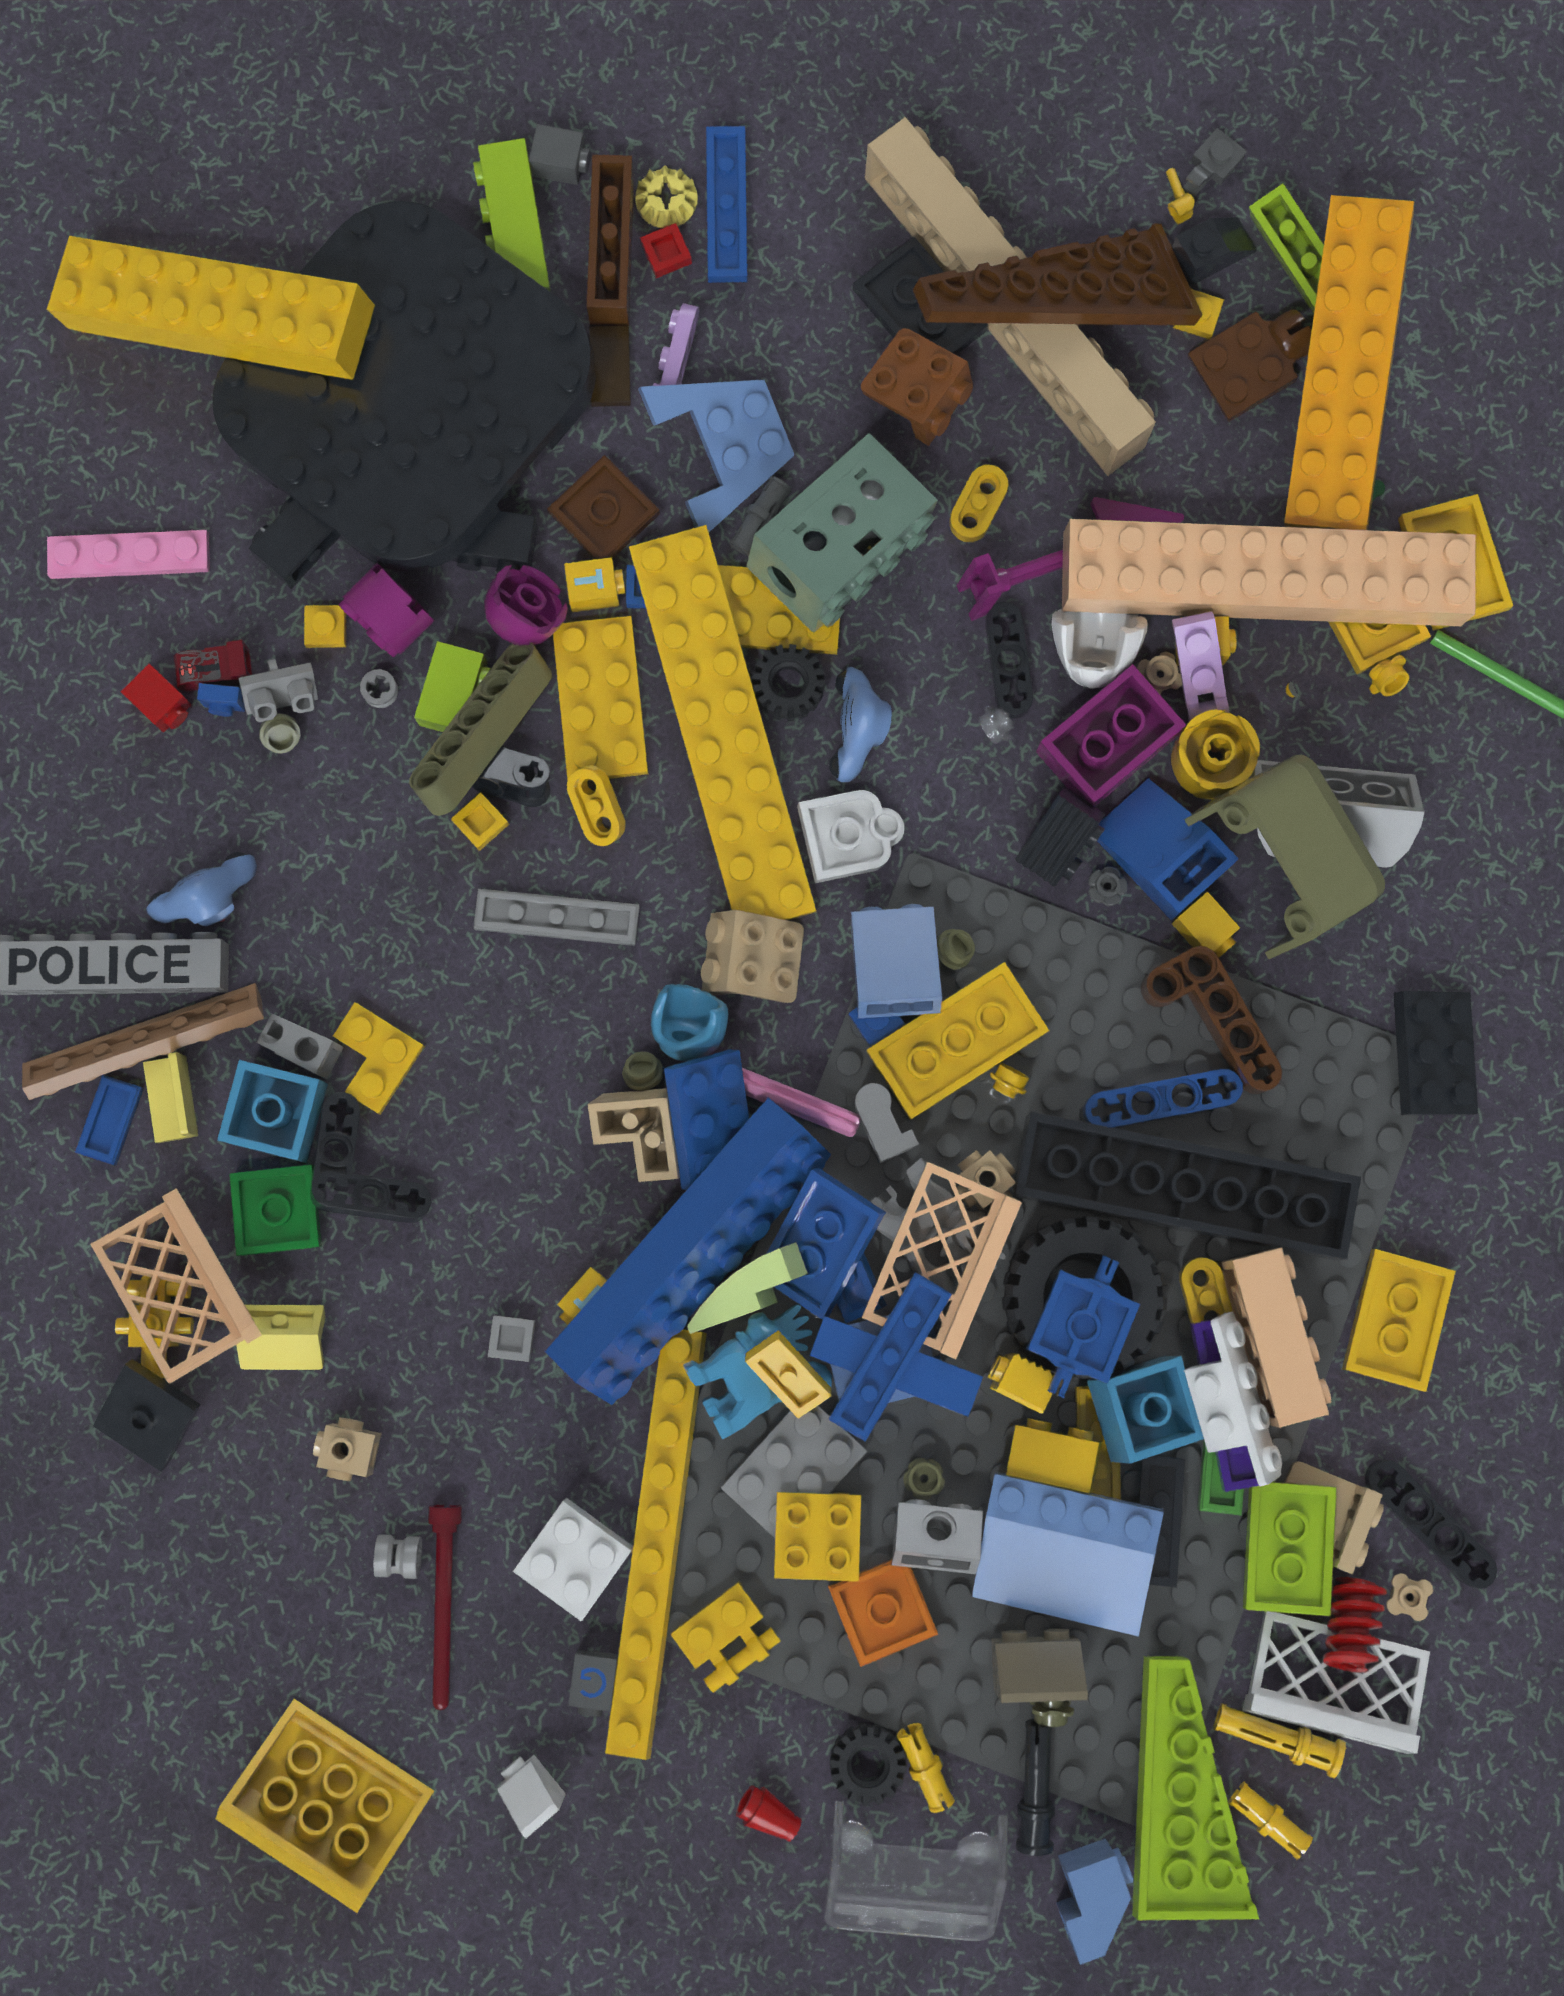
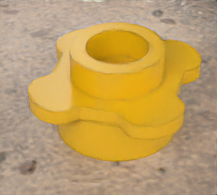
M1402 655L1395 656L1392 660H1383L1370 671L1369 676L1372 679V685L1369 687V690L1372 694L1375 695L1380 692L1383 696H1392L1400 692L1407 685L1409 674L1403 668L1406 659Z

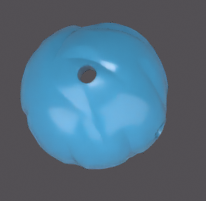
M665 985L658 994L651 1014L652 1035L661 1050L676 1060L690 1061L708 1056L720 1046L725 1037L729 1015L728 1008L723 1001L705 990L688 985Z

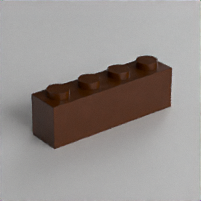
M592 154L587 312L590 325L629 326L635 180L631 155Z

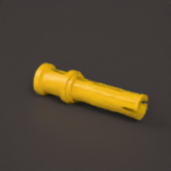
M1223 1703L1219 1706L1213 1725L1215 1731H1221L1289 1755V1760L1295 1765L1301 1766L1305 1763L1325 1770L1327 1776L1331 1778L1337 1777L1344 1760L1346 1742L1337 1739L1333 1742L1313 1735L1311 1729L1307 1727H1299L1297 1730H1293L1228 1707Z

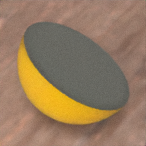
M1288 683L1285 688L1286 694L1289 697H1297L1293 683Z

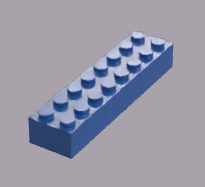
M768 1097L545 1350V1353L575 1383L613 1405L617 1399L628 1393L632 1382L644 1368L656 1361L660 1350L672 1336L684 1329L688 1318L714 1292L715 1287L722 1279L740 1265L744 1254L751 1246L768 1233L772 1222L779 1214L794 1203L810 1171L814 1168L823 1170L825 1162L832 1154L800 1123Z

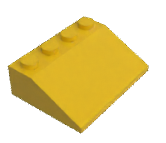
M293 1699L219 1806L216 1820L358 1913L434 1793V1790L296 1699Z

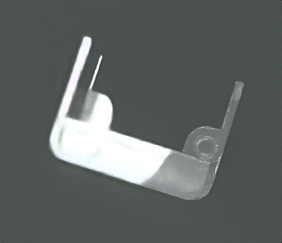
M835 1801L824 1919L828 1925L842 1930L966 1941H982L991 1938L995 1934L1007 1884V1816H998L994 1837L983 1832L970 1833L958 1842L956 1851L874 1844L872 1832L865 1828L862 1823L857 1821L843 1822L844 1802Z

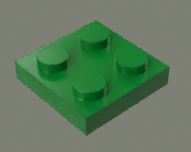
M314 1165L230 1173L236 1256L322 1247L319 1210L310 1198Z

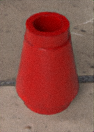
M753 1785L750 1786L742 1796L736 1810V1816L743 1820V1826L781 1839L783 1838L788 1842L794 1839L802 1822L800 1817L796 1816L794 1812L764 1786L760 1789Z

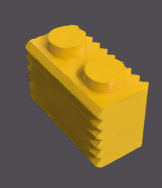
M1009 1353L1005 1357L997 1355L987 1378L993 1380L990 1389L1042 1414L1053 1394L1047 1390L1055 1373L1043 1368L1041 1365H1036L1033 1361H1028L1025 1357H1020L1019 1354Z

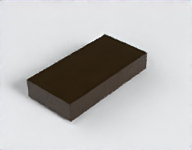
M629 326L589 327L590 342L595 353L596 373L591 406H631Z

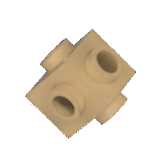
M976 1150L957 1165L962 1171L959 1174L960 1176L981 1184L979 1177L982 1172L992 1173L995 1180L994 1184L989 1188L1008 1196H1013L1008 1189L1016 1184L1011 1177L1016 1171L1002 1153L995 1156L989 1150L981 1156ZM962 1185L956 1187L959 1194L971 1190ZM975 1193L962 1200L966 1202L969 1208L975 1205L980 1211L988 1205L991 1207L994 1199L980 1193Z
M339 1417L338 1424L326 1425L324 1432L319 1431L316 1436L313 1456L319 1457L317 1467L328 1469L327 1477L351 1481L352 1475L363 1477L372 1475L381 1433L364 1430V1422ZM342 1443L348 1446L349 1452L347 1456L341 1450Z

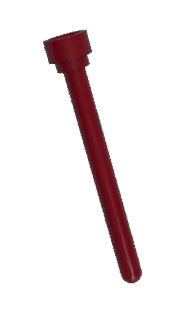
M438 1504L428 1506V1524H432V1532L436 1533L432 1703L437 1710H444L449 1705L453 1533L457 1532V1524L462 1523V1505H449L450 1507L444 1508V1505Z

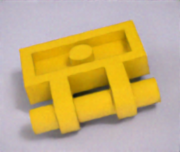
M739 1581L670 1634L695 1669L708 1659L715 1666L716 1670L703 1679L712 1693L724 1684L728 1686L739 1679L738 1674L756 1660L759 1663L770 1655L768 1651L781 1642L772 1628H769L759 1637L751 1628L763 1618V1614ZM740 1636L747 1646L727 1660L721 1649Z

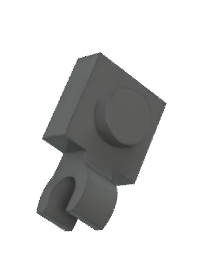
M1216 128L1193 154L1190 162L1196 167L1187 176L1186 180L1188 182L1182 189L1195 198L1211 178L1221 186L1245 158L1248 151L1220 129Z

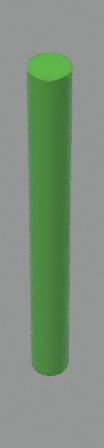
M1440 630L1435 632L1430 644L1564 719V700Z

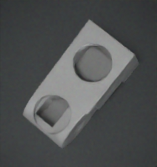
M272 1013L256 1042L274 1051L275 1054L325 1079L329 1077L344 1048L324 1036Z
M871 1083L860 1088L855 1097L854 1106L856 1113L860 1116V1122L879 1163H882L917 1147L919 1143L912 1129L901 1133L890 1110L892 1100L888 1090L880 1084Z

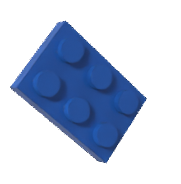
M729 1049L664 1068L681 1189L687 1190L749 1120L740 1050Z
M820 1168L812 1169L767 1252L768 1254L797 1242L808 1274L774 1287L823 1320L824 1316L829 1317L886 1212Z

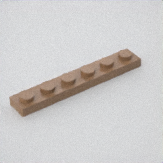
M254 983L23 1063L22 1089L29 1100L43 1095H52L60 1089L80 1082L92 1081L100 1075L121 1068H130L146 1059L158 1055H167L178 1048L198 1041H208L216 1035L236 1028L248 1027L254 1022L264 1019L260 992Z

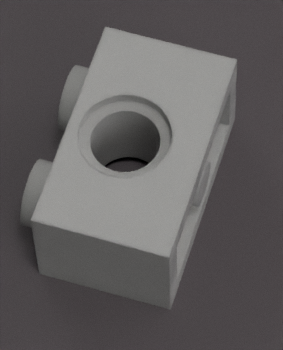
M920 1499L908 1500L906 1503L899 1502L894 1525L892 1566L976 1574L981 1557L983 1511L973 1510L972 1507L965 1504H951L948 1507L931 1506L928 1501ZM932 1528H938L943 1530L948 1538L945 1540H935L929 1536L927 1531Z

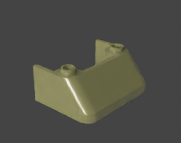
M1304 755L1291 756L1233 789L1218 795L1184 819L1187 825L1190 826L1218 812L1224 824L1235 833L1246 834L1258 828L1300 899L1287 907L1284 920L1289 933L1265 952L1268 959L1317 938L1372 904L1385 890V880L1381 871L1313 760Z

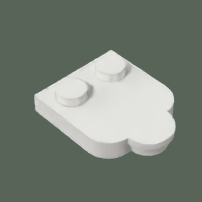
M857 790L803 801L797 805L815 883L880 869L888 861L891 855V847L896 845L904 834V822L901 816L892 809L882 808L879 799L873 793L866 790Z

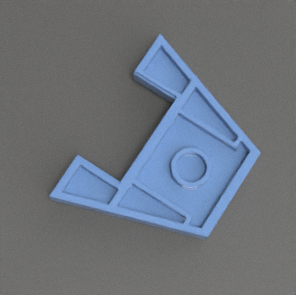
M765 380L643 386L638 388L653 426L690 412L720 487L685 501L695 528L706 525L709 533L794 456Z

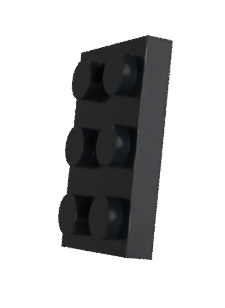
M915 237L853 283V291L893 338L899 330L907 328L957 355L988 331V323H936L925 321L913 288L919 278L943 273L944 271Z
M1400 991L1393 993L1401 1115L1478 1114L1470 992Z

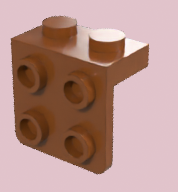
M907 328L898 331L861 383V390L865 396L910 420L915 438L927 446L931 444L936 435L941 436L946 431L950 423L951 414L959 404L963 405L968 400L973 389L968 361Z

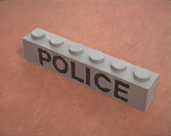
M196 932L192 934V939H177V934L153 933L152 940H136V935L130 933L111 934V940H95V935L71 934L70 941H55L54 935L47 934L29 935V941H14V936L0 935V995L228 992L229 944L222 939H217V933Z

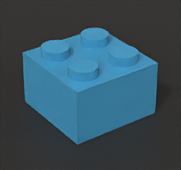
M239 1060L217 1141L307 1163L328 1084L319 1079Z
M1161 1356L1130 1366L1125 1370H1118L1113 1372L1108 1384L1094 1378L1087 1380L1111 1462L1131 1464L1204 1439L1181 1356Z

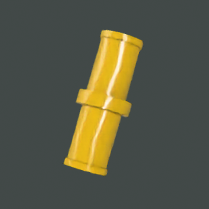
M920 1723L910 1724L907 1726L910 1734L907 1735L904 1728L897 1733V1738L901 1742L911 1764L909 1773L914 1781H918L930 1812H942L945 1810L941 1803L942 1801L945 1802L948 1808L955 1801L941 1773L942 1762L939 1756L933 1755L922 1725Z
M1242 1782L1239 1786L1241 1788L1240 1791L1236 1789L1229 1798L1228 1804L1235 1807L1257 1825L1256 1831L1263 1837L1269 1835L1290 1852L1295 1859H1299L1302 1855L1300 1852L1304 1854L1307 1851L1313 1837L1306 1834L1284 1816V1809L1278 1804L1272 1806L1251 1789L1246 1782Z

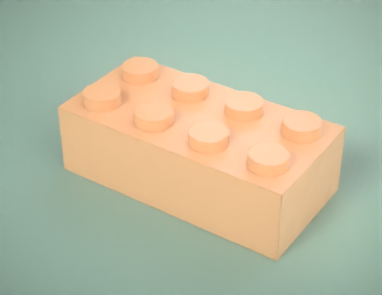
M1275 1248L1218 1262L1223 1273L1236 1321L1242 1325L1245 1333L1244 1349L1248 1362L1256 1370V1389L1260 1403L1268 1411L1270 1426L1281 1428L1329 1415L1326 1404L1331 1403V1395L1325 1379H1319L1315 1362H1319V1353L1312 1337L1307 1338L1303 1321L1307 1320V1311L1300 1295L1295 1296L1291 1280L1296 1278L1291 1257L1288 1254L1283 1255L1282 1248Z

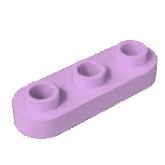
M683 303L680 311L673 310L668 330L669 333L673 334L670 347L664 346L662 349L659 370L663 371L660 384L654 383L653 386L679 385L682 383L698 323V306Z

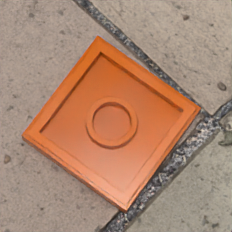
M891 1559L859 1572V1582L838 1581L828 1585L860 1667L938 1635L911 1567L892 1566Z

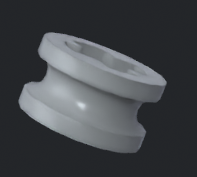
M375 669L367 672L362 678L360 691L368 704L376 708H385L396 700L398 685L389 672ZM378 679H383L386 687L390 686L389 692H382L380 698H374L375 694L373 691H369L370 685H377Z

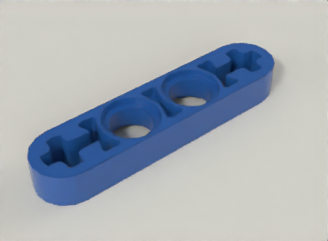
M1219 1069L1103 1091L1092 1095L1085 1102L1083 1117L1086 1123L1117 1128L1223 1108L1235 1103L1241 1097L1243 1083L1234 1071ZM1218 1077H1223L1225 1083H1232L1233 1090L1227 1093V1099H1223L1221 1093H1214L1205 1096L1208 1104H1202V1089L1197 1080H1204L1203 1088L1218 1084ZM1184 1084L1192 1089L1194 1099L1190 1106L1179 1107L1173 1102L1172 1090L1176 1085ZM1145 1092L1152 1097L1154 1107L1149 1114L1140 1115L1133 1110L1131 1100L1135 1093ZM1117 1095L1124 1096L1123 1109L1128 1119H1121L1122 1111L1109 1114L1107 1122H1102L1100 1116L1092 1115L1091 1109L1098 1106L1097 1100H1103L1105 1106H1112L1120 1103Z

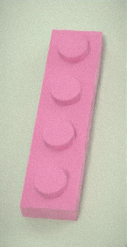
M207 530L47 537V575L51 579L210 572L209 533Z

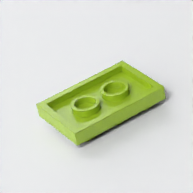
M1271 1482L1268 1485L1249 1488L1243 1608L1245 1610L1330 1616L1336 1487Z

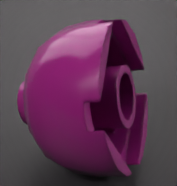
M512 565L505 566L497 573L486 592L484 611L489 625L502 639L514 645H530L531 642L536 645L545 642L558 630L566 619L567 604L565 602L562 606L558 598L561 590L546 574L531 566L523 565L520 570H509Z

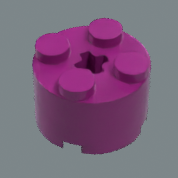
M378 563L343 596L344 599L338 604L355 622L357 621L367 630L365 633L382 650L388 652L393 658L398 653L401 655L435 621L400 583L393 580L390 574Z

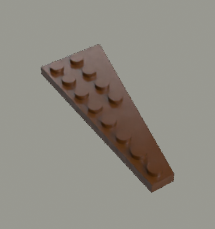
M1153 224L1149 230L1137 232L1135 228L1125 231L1123 236L1110 238L1108 234L1099 236L1093 243L1079 244L1077 241L1038 250L1032 257L1019 259L1018 256L1008 257L1005 263L990 266L986 262L978 264L975 270L957 273L956 270L921 277L913 288L925 321L936 323L1195 326L1203 315L1161 224Z

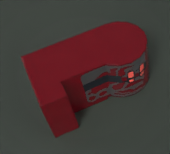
M243 640L226 642V645L204 648V650L182 651L173 655L177 688L179 690H198L199 683L239 686L238 678L253 675L250 649Z

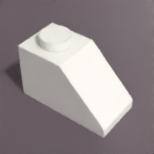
M535 1755L526 1762L520 1756L501 1772L505 1780L501 1782L497 1789L525 1839L560 1809L566 1793Z

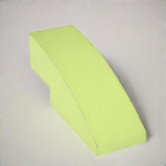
M797 1242L763 1255L732 1274L700 1306L687 1325L689 1333L709 1328L777 1303L772 1287L808 1274Z

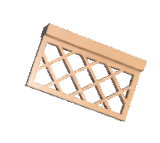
M927 1162L862 1318L883 1327L887 1318L874 1313L879 1298L897 1290L900 1297L903 1293L901 1288L909 1283L910 1279L900 1283L897 1280L893 1270L897 1257L913 1251L922 1272L920 1275L930 1280V1276L952 1268L958 1281L957 1288L948 1300L951 1302L945 1316L943 1311L940 1314L942 1323L936 1338L927 1336L923 1344L956 1359L1022 1202ZM932 1173L949 1180L955 1195L954 1197L931 1205L925 1188ZM955 1183L971 1190L959 1194ZM975 1193H980L994 1199L986 1216L970 1222L961 1199ZM923 1196L927 1208L916 1212ZM957 1201L966 1224L943 1233L934 1210ZM930 1212L938 1235L915 1244L909 1230L912 1219ZM983 1223L977 1238L973 1227ZM969 1229L975 1244L970 1255L954 1261L945 1238ZM907 1235L911 1246L900 1250ZM941 1240L950 1263L926 1272L917 1249ZM967 1262L960 1277L956 1266ZM890 1274L894 1285L883 1289Z
M177 1188L162 1196L164 1202L91 1243L94 1252L169 1384L241 1341L245 1340L248 1344L262 1336ZM164 1217L169 1225L164 1243L144 1239L148 1225ZM174 1236L176 1237L180 1246L172 1245ZM120 1241L133 1244L127 1264L110 1261L105 1250ZM141 1246L161 1250L155 1270L135 1266ZM169 1252L186 1255L188 1258L183 1276L163 1272ZM116 1270L124 1271L122 1279H120ZM193 1270H195L200 1280L191 1278ZM132 1273L152 1277L145 1298L129 1295L127 1292ZM160 1279L180 1283L174 1304L154 1300ZM188 1285L204 1288L208 1294L202 1310L182 1306ZM135 1304L143 1305L140 1313ZM212 1304L215 1305L219 1314L210 1312ZM151 1307L171 1311L165 1332L148 1329L146 1321ZM179 1313L200 1317L193 1338L173 1334ZM208 1319L224 1322L231 1333L215 1343L201 1340ZM154 1338L162 1339L160 1347H158ZM170 1341L191 1345L187 1359L170 1368L165 1359ZM199 1347H200V1348H205V1349H203L202 1351H200V1352L197 1353Z

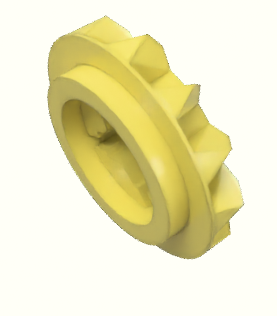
M664 165L660 170L651 171L649 169L647 176L642 181H638L635 195L636 207L641 217L649 224L658 228H665L674 223L680 226L688 221L695 212L698 201L697 191L693 179L686 176L681 168L674 170ZM664 183H668L671 194L677 195L671 197L670 203H668L669 209L665 210V205L662 203V198L655 197L662 194Z

